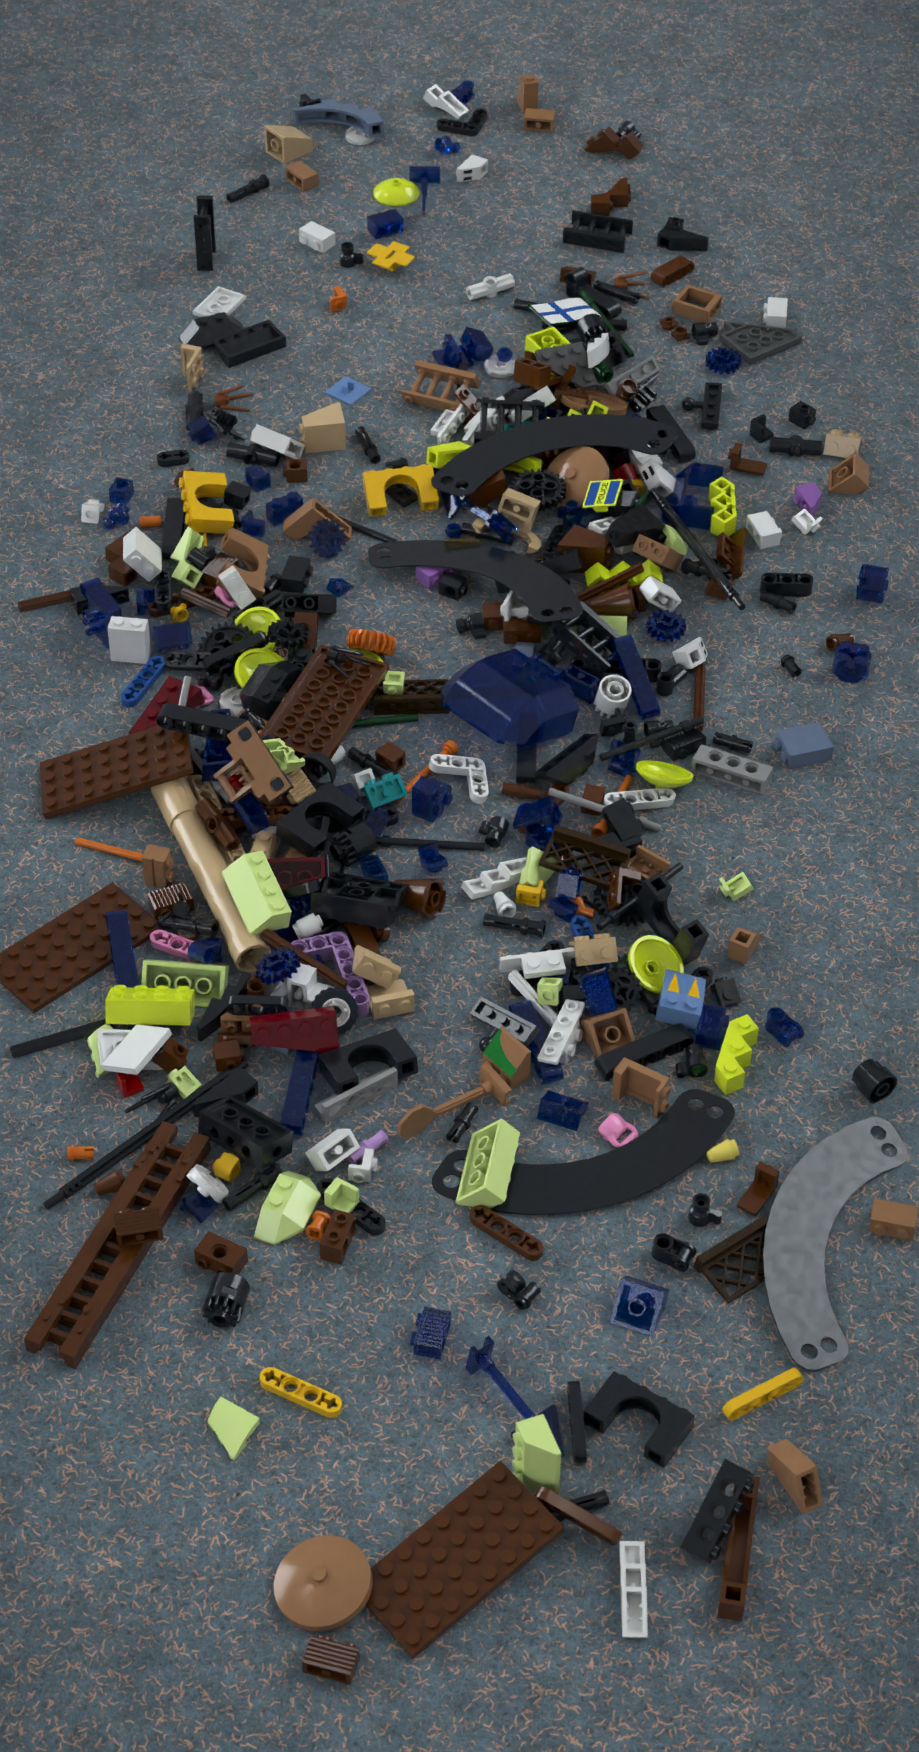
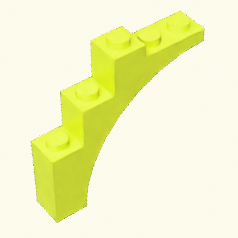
M457 441L427 447L426 464L432 465L437 469L442 468L446 463L471 446ZM530 456L504 469L523 474L524 471L530 473L531 469L537 472L538 469L541 470L542 460Z

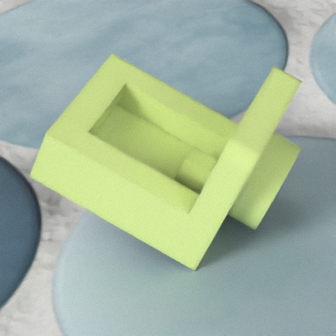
M387 672L385 681H383L384 694L403 695L405 672Z
M741 872L727 882L723 877L719 879L722 883V886H720L721 891L725 897L730 896L733 901L738 900L754 889L744 872Z

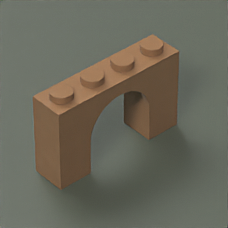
M231 527L222 538L221 550L243 561L250 572L226 562L218 572V575L234 566L254 597L262 598L265 592L264 584L267 579L265 573L268 568L266 563L269 558V545ZM217 575L216 585L227 590Z

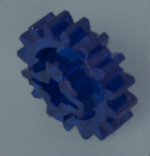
M718 347V350L712 349V352L708 351L705 363L709 370L714 369V373L720 372V374H723V372L729 374L730 371L735 373V370H739L742 359L738 351L733 352V348L728 350L727 347Z
M324 519L323 522L321 520L317 521L318 526L312 525L311 527L314 530L308 531L312 535L311 538L307 539V541H312L309 548H315L314 554L320 552L319 557H324L325 555L327 558H330L331 554L337 556L336 551L342 552L341 546H346L343 539H346L347 536L342 535L345 529H339L341 524H335V520H330V522L328 519ZM326 526L331 527L335 531H329V529L326 528ZM320 546H325V548L328 549V551L323 550Z
M659 610L658 614L653 612V616H648L646 624L647 633H651V638L657 637V641L663 639L666 642L669 639L673 642L674 638L679 640L680 636H684L686 631V619L682 618L681 614L676 615V611L669 613V610H666V612Z
M279 947L277 951L272 949L269 955L265 953L264 958L258 960L260 964L255 965L257 969L255 972L262 983L266 982L267 985H270L273 982L274 985H277L279 981L284 983L285 978L291 979L292 973L298 972L296 968L301 966L299 963L301 960L294 949L290 950L289 947H286L283 950Z

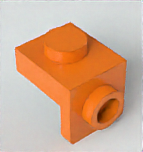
M340 286L334 287V297L330 298L331 312L347 309V294L345 291L343 292Z

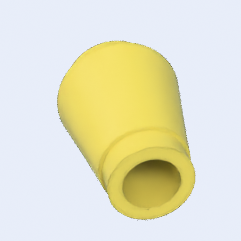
M726 1139L709 1149L706 1153L710 1164L734 1160L736 1156L740 1155L734 1139Z

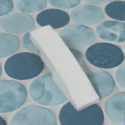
M602 333L601 338H595L594 343H588L587 356L589 368L599 364L609 354L608 333Z
M527 857L499 862L497 869L483 871L479 878L463 881L461 888L473 900L497 893L519 883L521 869L526 867Z
M620 1541L622 1638H647L644 1541Z

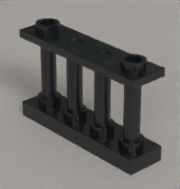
M197 195V215L193 216L197 270L213 271L212 253H216L213 196Z
M573 210L571 223L573 227L564 228L563 243L624 253L626 243L624 235L625 233H633V220ZM580 226L589 227L587 231L579 229ZM594 229H603L604 231L603 233L594 232ZM614 231L619 232L618 236L609 235V232Z
M488 397L476 399V408H481L480 430L474 432V444L504 431L505 409L515 410L514 427L521 425L522 410L532 411V422L538 421L539 411H544L545 402L540 400H492ZM488 408L498 409L497 431L495 433L487 431Z
M581 601L583 613L579 617L566 620L565 622H552L549 631L598 676L604 678V673H607L611 662L619 657L631 658L635 648ZM580 622L586 629L576 634L569 627ZM590 634L598 640L592 646H589L583 640ZM604 646L612 652L605 658L596 652Z

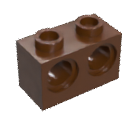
M334 1209L319 1244L321 1260L342 1265L356 1232L355 1214Z

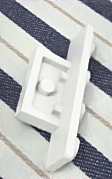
M462 404L458 406L456 411L445 409L431 428V435L437 437L438 445L448 443L460 424L464 422L469 412Z
M511 589L503 605L500 607L501 616H504L505 621H509L511 616L525 618L529 612L524 601Z
M573 947L536 953L507 955L500 957L499 970L501 973L523 970L525 979L566 974L565 964H571V959L575 958V951Z
M565 1000L537 1057L539 1062L554 1065L560 1062L567 1065L570 1057L574 1056L576 1045L583 1036L579 1019L585 1009L584 1002Z

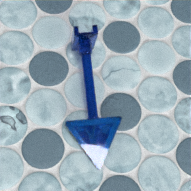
M410 166V181L421 183L422 214L426 215L428 183H440V166Z
M468 484L456 485L455 487L457 489H465L468 487ZM440 491L450 520L454 518L461 507H464L485 520V525L507 543L510 541L507 537L513 529L517 531L518 528L497 510L494 509L490 515L468 502L467 498L469 495L454 496Z
M490 1336L485 1338L483 1348L480 1350L474 1345L470 1347L465 1369L471 1375L480 1369L485 1373L487 1372L524 1419L544 1414L560 1449L561 1458H563L564 1450L556 1405H551L538 1415L532 1412L496 1368L495 1362L491 1359L495 1342ZM516 1430L511 1432V1438H513V1433H515Z

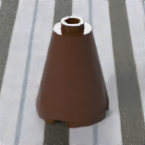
M631 582L590 599V604H586L600 616H627V619L638 618L637 614H633V611L637 610L633 591L628 588L632 586Z
M402 879L393 881L409 884L402 905L430 919L437 917L434 916L437 910L440 913L443 910L446 891L443 890L442 885H445V883L441 879Z

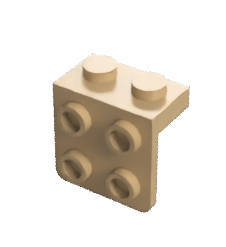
M182 344L180 347L182 374H187L188 392H192L194 388L198 387L200 378H203L205 374V368H203L204 355L202 354L201 347Z
M833 429L826 434L823 454L849 458L855 453L859 454L860 442L863 437L859 436L860 433L857 432L844 434L842 433L843 430Z
M609 933L594 934V939H589V936L573 937L574 941H569V946H574L576 966L618 962L616 938L610 937Z
M357 945L354 948L352 973L361 978L368 979L378 986L389 989L401 973V967L364 947Z
M395 980L389 989L376 984L366 986L369 994L370 1010L374 1020L414 1012V992L412 989L407 990L404 980Z

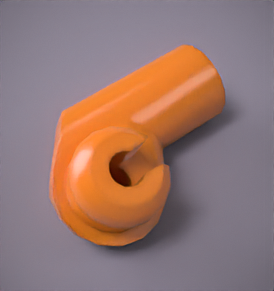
M573 896L570 904L574 913L593 919L595 909L586 907L581 896Z

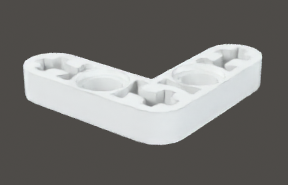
M443 754L431 756L429 762L431 771L467 776L470 799L477 804H482L487 800L489 790L485 763L481 759ZM453 764H459L461 767H455ZM473 779H479L481 783L475 782Z

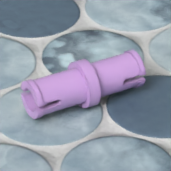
M380 1130L368 1140L361 1141L360 1148L347 1157L348 1161L356 1165L363 1160L365 1148L374 1149L375 1153V1150L389 1141L387 1135Z

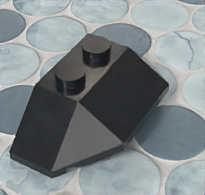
M225 312L194 319L180 335L179 339L182 344L209 348L214 346L212 340L244 329V326L240 321Z
M286 660L259 664L239 694L243 709L246 710L250 707L256 716L269 721L302 668Z
M582 735L577 741L570 744L534 773L535 777L553 783L571 784L578 775L585 773L588 770L587 768L594 763L598 735Z

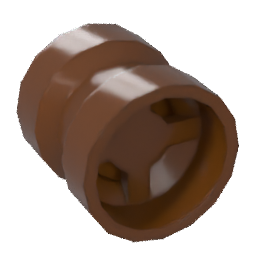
M625 379L616 392L617 397L628 402L629 398L636 393L634 391L638 387L637 383L632 379Z

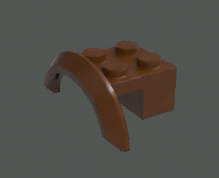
M525 351V358L515 361L514 381L519 382L522 386H532L535 390H540L545 386L564 385L574 377L577 366L569 364V368L563 376L551 375L550 365L537 362L533 352Z

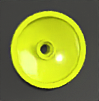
M391 178L380 182L374 188L373 194L375 199L384 205L405 206L415 202L420 192L419 188L409 180Z
M253 607L241 613L234 622L236 626L239 623H242L243 627L248 626L249 631L252 630L254 635L260 632H265L267 635L269 625L272 622L277 623V620L281 621V619L269 608ZM269 642L264 649L273 651L277 646H274L275 642Z
M254 648L247 650L236 661L234 667L235 678L243 689L259 664L285 660L277 653L268 649Z
M643 760L636 764L637 772L647 782L655 785V788H678L689 784L693 780V774L690 771L674 764L652 760Z
M654 935L643 936L637 939L630 947L628 953L630 970L636 974L635 979H640L639 984L651 992L660 994L666 969L684 973V966L680 955L672 944L661 937Z

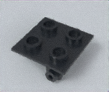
M614 330L608 332L610 350L606 358L602 360L610 368L627 361V356H625L622 350L623 346L621 347V342H619L616 335L617 332L615 333ZM595 338L587 342L594 343Z
M659 373L654 377L650 376L645 381V385L640 384L634 392L636 394L629 398L627 409L631 407L634 412H640L656 399L657 393L651 390L650 387L659 376Z
M218 407L213 408L210 415L205 413L209 418L208 421L212 425L218 426V430L224 435L228 433L235 440L238 438L243 441L245 440L233 429V426L238 422L235 415Z

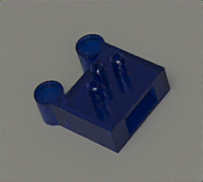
M96 577L80 584L81 593L85 599H88L89 608L82 611L84 618L82 622L85 626H90L85 631L86 635L96 634L105 647L109 649L107 628L111 616L122 617V610L103 586L101 580Z

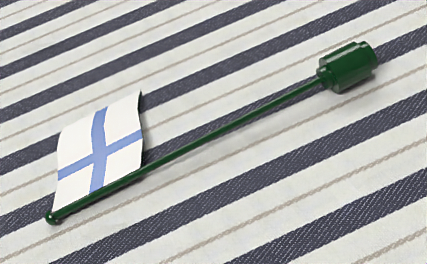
M570 298L536 305L528 303L526 305L527 309L535 313L549 327L578 322L587 314H598L581 298ZM603 361L592 368L595 377L600 382L607 383L612 380V369Z

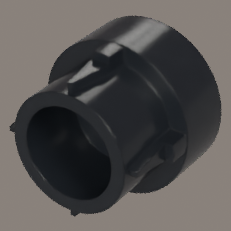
M873 1059L863 1061L853 1072L852 1081L857 1085L860 1093L872 1104L888 1097L897 1085L896 1076L887 1067H883L878 1061L875 1062Z

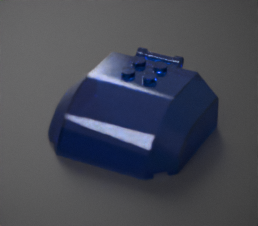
M512 649L470 663L457 671L441 691L443 707L496 743L514 742L516 747L526 748L569 734L573 731L579 712L571 685L562 680L565 677L566 671L555 667L543 659L542 655L537 652L532 657H527L517 649Z

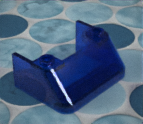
M694 462L674 476L676 478L674 490L665 499L687 527L710 530L711 516L714 514L715 508L698 505V499L695 496L685 494L687 485L709 488L710 483L721 476L723 477L724 466ZM662 512L661 521L667 523L669 520Z

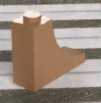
M314 497L284 520L283 532L294 540H299L312 534H328L338 537L343 541H348L351 539L352 531L350 525Z

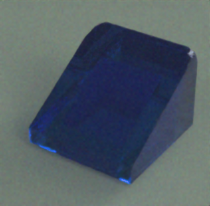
M332 578L329 580L326 590L340 597L353 589L354 586L342 578Z

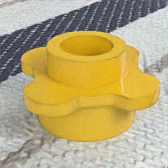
M181 603L180 606L170 609L173 623H181L187 620L189 613L186 610V604Z

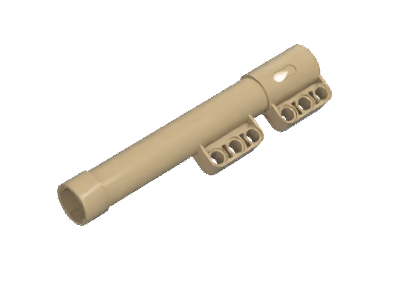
M190 775L152 786L151 793L169 830L175 835L214 918L219 922V928L228 944V951L239 971L247 973L257 970L272 950L269 944L260 938L262 933L249 934L222 876L224 869L246 853L241 843L238 848L230 852L226 851L214 833L206 831L205 821L195 807L199 801L204 798H210L218 810L222 809L209 780L203 775Z

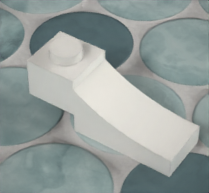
M436 84L426 90L423 99L432 108H441L456 119H460L469 112L449 90L444 92Z

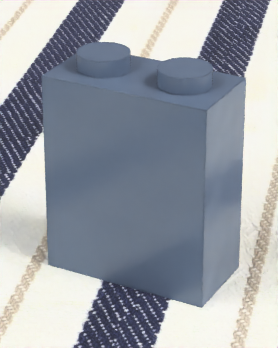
M820 722L777 730L776 739H774V747L780 751L781 760L787 764L789 769L832 760L834 747Z

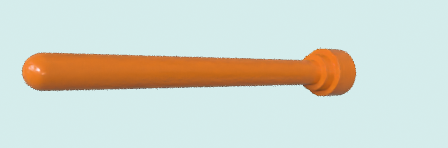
M448 740L443 744L442 752L439 754L454 756L459 751V747L454 741ZM429 764L405 786L407 794L432 772ZM404 796V797H402V798H399V799H397L396 801L400 802V801H402L406 796Z
M631 775L625 776L617 792L628 789L632 781ZM604 818L601 822L594 825L591 831L593 837L597 838L608 834L609 829Z
M79 837L75 839L76 845L142 862V853Z

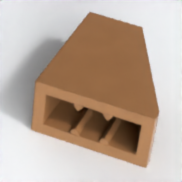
M531 74L520 76L516 101L523 115L526 108L538 109L539 82L536 76Z
M787 1438L766 1447L769 1466L800 1512L805 1514L822 1506L823 1501L817 1465Z

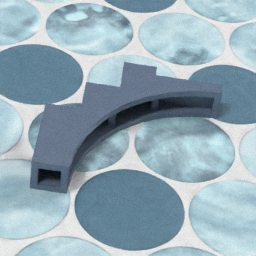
M332 98L321 100L319 104L293 108L296 124L336 123L354 127L365 133L369 138L384 136L383 121L373 107L358 109L355 103L339 105L336 99Z

